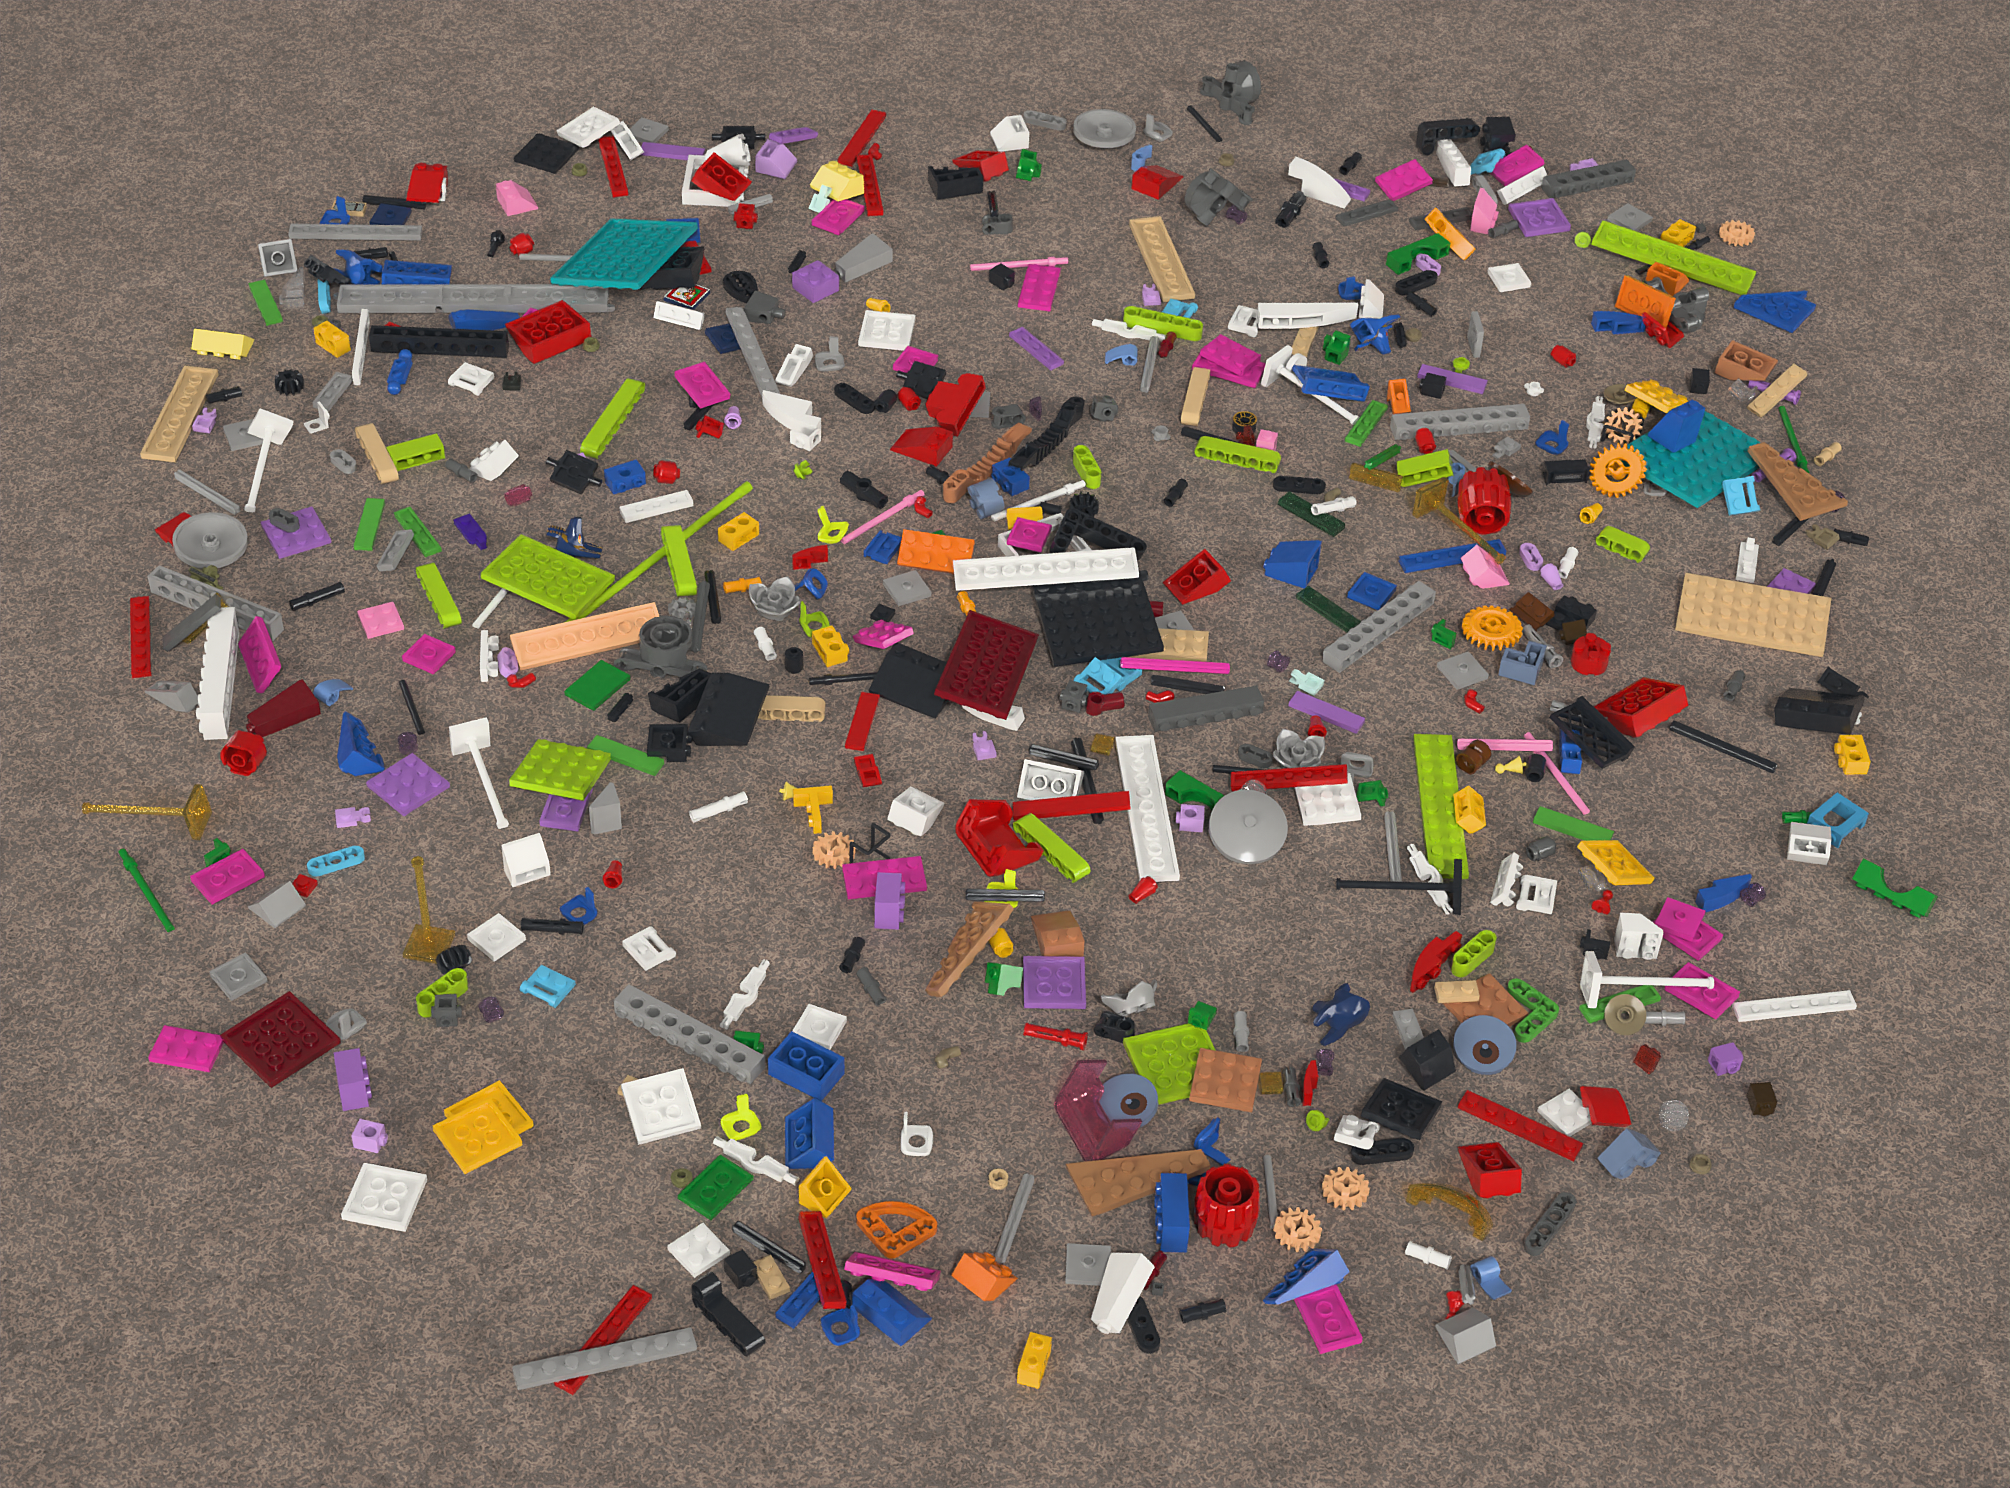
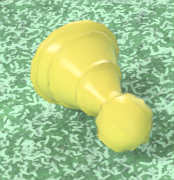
M1520 756L1505 765L1498 763L1495 766V771L1499 774H1502L1505 770L1523 774V766H1526V762L1522 763Z
M787 781L785 782L784 789L779 790V792L783 793L784 801L793 798V789H797Z

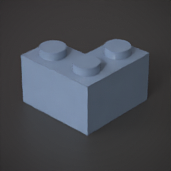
M1528 641L1525 652L1506 647L1501 659L1499 676L1535 685L1544 662L1547 645Z
M1626 1128L1597 1159L1613 1177L1624 1179L1632 1174L1636 1165L1645 1168L1652 1166L1657 1161V1157L1661 1152L1646 1135Z

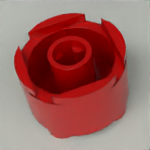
M1587 633L1586 636L1578 638L1574 642L1571 655L1573 669L1587 676L1588 674L1596 676L1604 673L1609 662L1611 644L1597 637L1594 633Z
M236 731L221 750L220 758L224 766L227 764L231 768L229 771L232 773L249 776L257 770L266 757L267 750L263 743L264 739L258 734L254 735L246 731Z

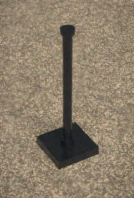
M1454 859V879L1450 883L1360 881L1337 878L1336 890H1341V888L1449 891V893H1453V914L1461 915L1462 859Z

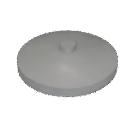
M1095 109L1086 111L1075 119L1073 132L1080 141L1090 146L1115 148L1126 145L1133 140L1136 133V125L1128 115L1119 111Z
M216 512L201 513L187 518L178 525L172 538L174 552L177 557L184 563L201 569L203 567L207 568L209 565L221 568L234 563L245 553L248 545L247 531L244 525L230 515Z
M1237 790L1231 792L1216 803L1210 815L1209 834L1214 846L1223 856L1237 863L1257 864L1272 859L1281 850L1287 837L1288 824L1282 808L1270 796L1259 791Z

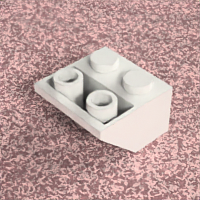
M1021 115L1005 117L990 132L998 151L1029 148V131Z
M1366 279V284L1361 289L1358 319L1365 317L1380 319L1383 317L1384 294L1369 279Z
M506 440L500 443L496 441L489 448L486 447L480 452V458H475L470 463L471 467L469 469L476 472L479 477L492 481L500 476L519 455Z
M1791 822L1787 860L1827 865L1830 857L1831 827Z
M540 833L501 845L504 872L512 887L550 875L549 860Z
M1620 913L1614 937L1616 957L1626 959L1644 958L1646 960L1657 959L1663 930L1642 914Z

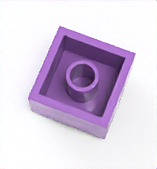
M817 260L792 272V287L812 303H815L839 291V275Z
M877 872L875 928L899 930V922L903 923L904 910L901 909L905 908V895L901 894H905V882H902V873Z
M359 1048L333 1052L343 1111L369 1107L368 1099H371L372 1095L370 1086H366L370 1085L368 1070H363L367 1069L365 1056L360 1055Z

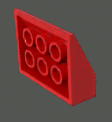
M564 300L505 324V327L524 356L533 364L584 343L586 338L591 337L590 323Z
M1643 677L1594 707L1604 717H1608L1607 720L1620 733L1637 738L1642 736V733L1655 728L1657 724L1667 721L1672 715L1680 713L1682 709L1688 706L1684 685Z

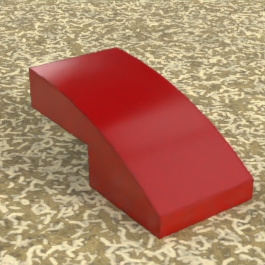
M820 545L793 554V570L811 568V563L828 562L827 545Z
M873 754L854 757V764L862 787L881 785L882 780Z
M1311 1060L1305 1073L1302 1091L1303 1106H1311L1312 1089H1317L1319 1076L1316 1060Z

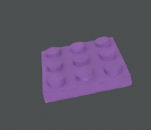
M1553 198L1513 203L1508 206L1510 214L1518 222V226L1525 237L1566 232L1571 229L1570 223Z
M313 507L291 513L299 519L300 528L296 532H286L272 525L269 519L260 522L279 559L331 543V538Z
M413 753L366 782L369 789L402 816L409 814L450 787V783Z
M1023 956L1024 1008L1086 1009L1084 957Z

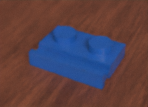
M880 530L863 551V556H869L872 560L888 564L900 548L902 537L888 532L885 534Z

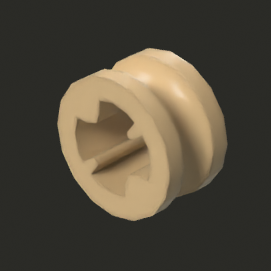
M1003 1169L992 1170L989 1174V1185L996 1190L1004 1189L1008 1184V1173Z

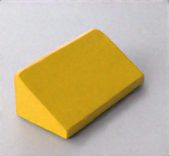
M1042 507L1008 508L1006 510L1008 530L1013 528L1017 517L1033 521L1043 519Z

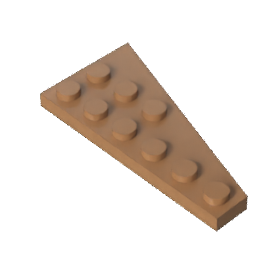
M1765 442L1748 447V453L1800 521L1847 506L1848 501L1845 498L1840 499L1835 495V491L1823 487L1822 482L1802 468H1796L1791 460H1785L1779 456L1780 453Z
M973 902L972 913L966 915V924L959 928L947 950L949 952L948 957L941 960V969L934 973L925 989L928 995L942 997L948 993L954 981L961 977V973L973 962L978 952L985 948V944L997 933L1002 923L1009 919V915L1014 910L1010 904Z
M1202 1149L1066 1164V1169L1092 1217L1155 1193L1156 1182H1160L1161 1173H1186L1188 1180L1205 1173L1211 1168Z

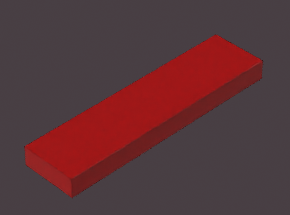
M861 692L845 743L846 749L864 751L880 700V694Z

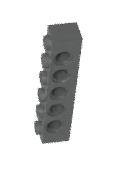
M1626 159L1543 176L1541 189L1549 198H1560L1562 196L1634 182L1636 169Z

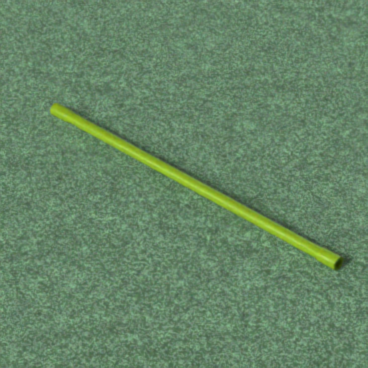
M748 481L744 482L728 497L683 530L684 539L687 540L734 502L748 494L753 489L752 485ZM664 546L605 590L576 620L586 618L665 557ZM569 618L565 622L574 621V619Z

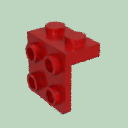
M1642 313V321L1646 326L1647 334L1650 337H1656L1661 346L1666 345L1668 348H1671L1684 337V333L1668 321L1667 328H1665L1648 313Z

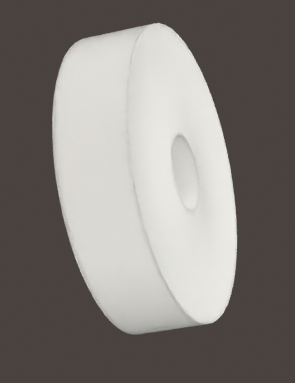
M1297 353L1290 358L1285 369L1296 375L1292 370L1293 365L1306 366L1307 358Z

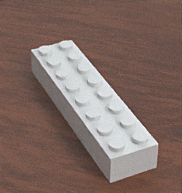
M222 607L220 611L208 619L209 628L206 629V639L208 641L204 643L206 654L203 655V665L205 667L201 668L203 681L199 683L201 694H198V705L200 708H196V717L200 719L199 732L203 733L204 740L228 739L240 634L235 607Z

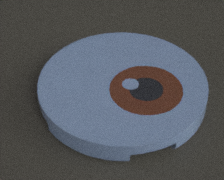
M1478 1015L1465 1020L1457 1028L1453 1039V1050L1457 1060L1470 1069L1471 1072L1492 1075L1501 1072L1512 1062L1516 1052V1039L1510 1027L1500 1019L1487 1015Z
M1121 1074L1109 1079L1099 1088L1095 1097V1110L1100 1121L1108 1128L1116 1131H1125L1126 1129L1146 1125L1156 1114L1159 1104L1158 1094L1154 1085L1147 1078L1137 1074Z

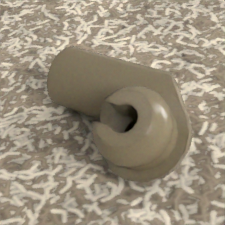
M1336 487L1327 492L1324 496L1325 502L1335 500L1336 497L1341 495V490Z
M959 1046L940 1051L935 1058L939 1069L948 1067L947 1059L961 1056Z

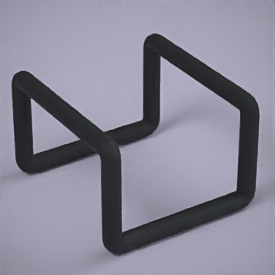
M1640 416L1638 419H1642L1643 423L1640 425L1643 427L1644 418ZM1604 425L1601 442H1604L1609 433H1606L1607 428L1630 436L1629 443L1633 442V433L1610 425Z
M872 823L871 849L867 851L858 844L850 842L849 864L853 863V847L866 855H870L875 851L886 858V860L890 859L888 855L877 848L888 840L891 834L877 824ZM875 828L886 835L876 845Z

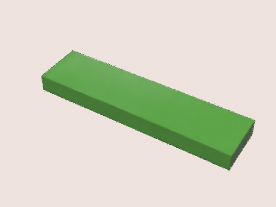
M260 280L248 283L266 326L283 322L266 281Z
M1372 400L1345 437V442L1361 447L1387 411L1388 405Z
M366 499L354 542V550H373L385 506V499Z
M411 507L394 512L395 518L404 530L412 529L414 533L412 540L425 557L442 551L441 546Z
M596 735L587 746V749L611 753L612 761L653 776L664 765V759L647 757V753L599 735Z
M1541 806L1533 820L1535 824L1584 841L1611 840L1614 834L1612 830Z
M1642 985L1598 999L1596 1008H1588L1587 1003L1582 1004L1579 1010L1588 1023H1593L1605 1019V1008L1608 1002L1615 996L1621 994L1633 995L1644 1006L1661 1001V996L1653 985Z

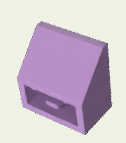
M767 139L755 156L756 172L786 179L797 163L796 157L784 144Z

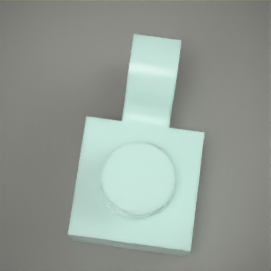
M822 184L819 194L814 193L809 209L820 213L830 202L827 196L830 195L832 188Z
M1297 669L1291 672L1292 678L1289 680L1293 684H1299L1298 688L1313 696L1323 687L1325 681L1310 672L1305 675Z

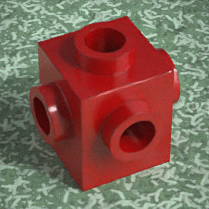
M739 203L737 212H734V221L737 222V228L753 229L754 223H757L758 214L755 213V204Z

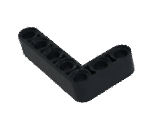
M1070 508L1066 511L1049 551L1050 553L1066 552L1073 536L1076 535L1104 549L1135 548L1138 561L1146 551L1147 545L1142 539L1082 511Z

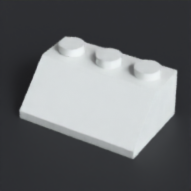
M1025 759L1017 797L1027 800L1078 796L1084 771Z

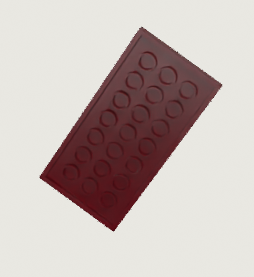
M969 610L934 695L956 702L959 705L976 709L979 712L993 715L996 718L1007 720L1039 634Z

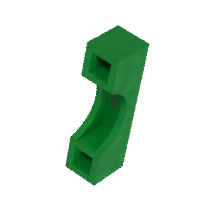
M1439 233L1388 252L1386 266L1397 275L1411 270L1412 260L1419 254H1426L1435 260L1449 255L1450 242Z
M1181 770L1166 782L1165 795L1179 804L1195 801L1203 803L1213 810L1216 803L1224 797L1222 793L1217 792Z
M1864 858L1852 878L1857 881L1856 886L1867 890V888L1874 890L1873 895L1883 900L1885 897L1892 899L1891 904L1901 909L1903 906L1911 909L1909 913L1918 918H1921L1922 915L1927 917L1938 898L1937 895L1919 886L1905 893L1892 891L1885 882L1884 868Z

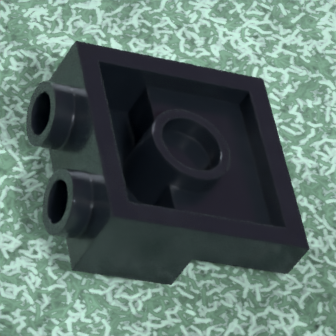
M311 254L304 262L303 266L309 269L308 273L322 282L327 280L330 283L335 281L338 284L343 282L348 285L351 280Z
M1564 595L1555 607V616L1546 625L1559 631L1562 629V623L1584 619L1587 630L1595 620L1597 610L1591 604L1585 605L1578 602L1573 596L1567 597Z
M649 724L647 757H667V762H687V757H691V745H688V743H692V737L688 733V724Z

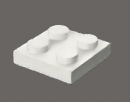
M1519 263L1488 268V275L1499 292L1530 288L1531 281Z
M499 913L467 934L468 940L494 962L526 940L525 934Z
M808 1004L793 1032L831 1050L847 1022V1016Z
M1570 1089L1539 1106L1537 1110L1558 1132L1569 1137L1591 1124L1589 1108H1583L1582 1100Z
M701 1223L667 1245L668 1251L694 1278L730 1255V1250L704 1223Z

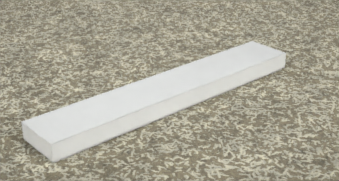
M368 309L361 310L352 369L354 385H361L370 325Z
M1850 990L1735 1002L1732 1004L1738 1022L1853 1010L1857 1007Z

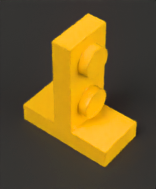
M832 786L793 789L794 807L806 806L807 813H811V815H808L809 827H813L814 834L822 833L819 805L833 804Z

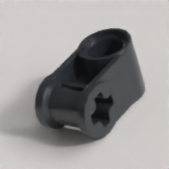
M1104 1011L1100 1016L1099 1024L1094 1027V1032L1097 1036L1123 1043V1038L1135 1036L1134 1020L1110 1011Z

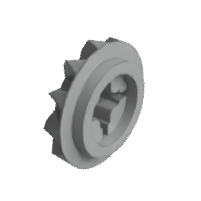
M679 597L678 600L672 599V602L668 604V613L670 616L683 620L690 619L695 615L696 603H694L693 599L688 600L687 597L684 599Z

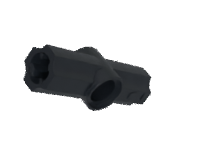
M1298 191L1294 193L1289 201L1283 203L1281 212L1276 218V224L1279 227H1288L1293 219H1297V215H1300L1301 208L1307 199L1303 192Z
M848 470L840 478V483L856 493L858 500L867 501L879 509L884 508L888 502V496L874 488L870 479L860 478Z

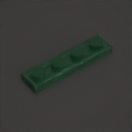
M1290 491L1278 500L1279 506L1333 537L1345 529L1346 523L1328 513L1313 515L1311 512L1313 504Z
M1310 586L1296 594V599L1346 633L1361 623L1359 619Z

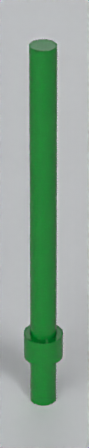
M1780 406L1778 410L1796 454L1797 466L1809 473L1808 462L1802 454L1785 406Z
M120 849L118 853L123 860L125 869L130 871L166 931L174 930L173 924L138 870L136 861L133 857H130L126 849Z

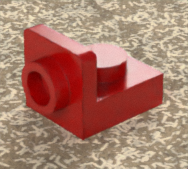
M705 415L702 421L699 420L696 424V437L700 438L702 433L705 432L719 439L722 435L724 423Z

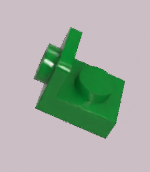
M1442 619L1432 627V641L1451 650L1455 644L1457 633L1445 628L1446 620Z
M1381 780L1363 782L1358 785L1356 797L1358 802L1377 799L1380 806H1385L1388 790L1383 786Z
M218 838L213 840L215 849L204 855L206 867L230 856L231 850L227 843H222Z
M1198 1001L1195 1007H1191L1189 1010L1188 1023L1207 1030L1217 1014V1008Z
M735 1031L734 1040L763 1054L764 1042H761L760 1033Z

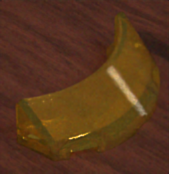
M1444 1183L1409 1185L1406 1202L1417 1206L1420 1201H1426L1425 1203L1430 1204L1434 1197L1456 1207L1472 1216L1468 1225L1474 1227L1473 1237L1481 1241L1485 1239L1492 1229L1493 1222L1485 1206L1465 1190Z

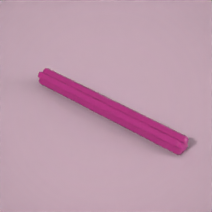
M1122 657L1120 660L1121 668L1215 674H1229L1230 672L1229 663Z

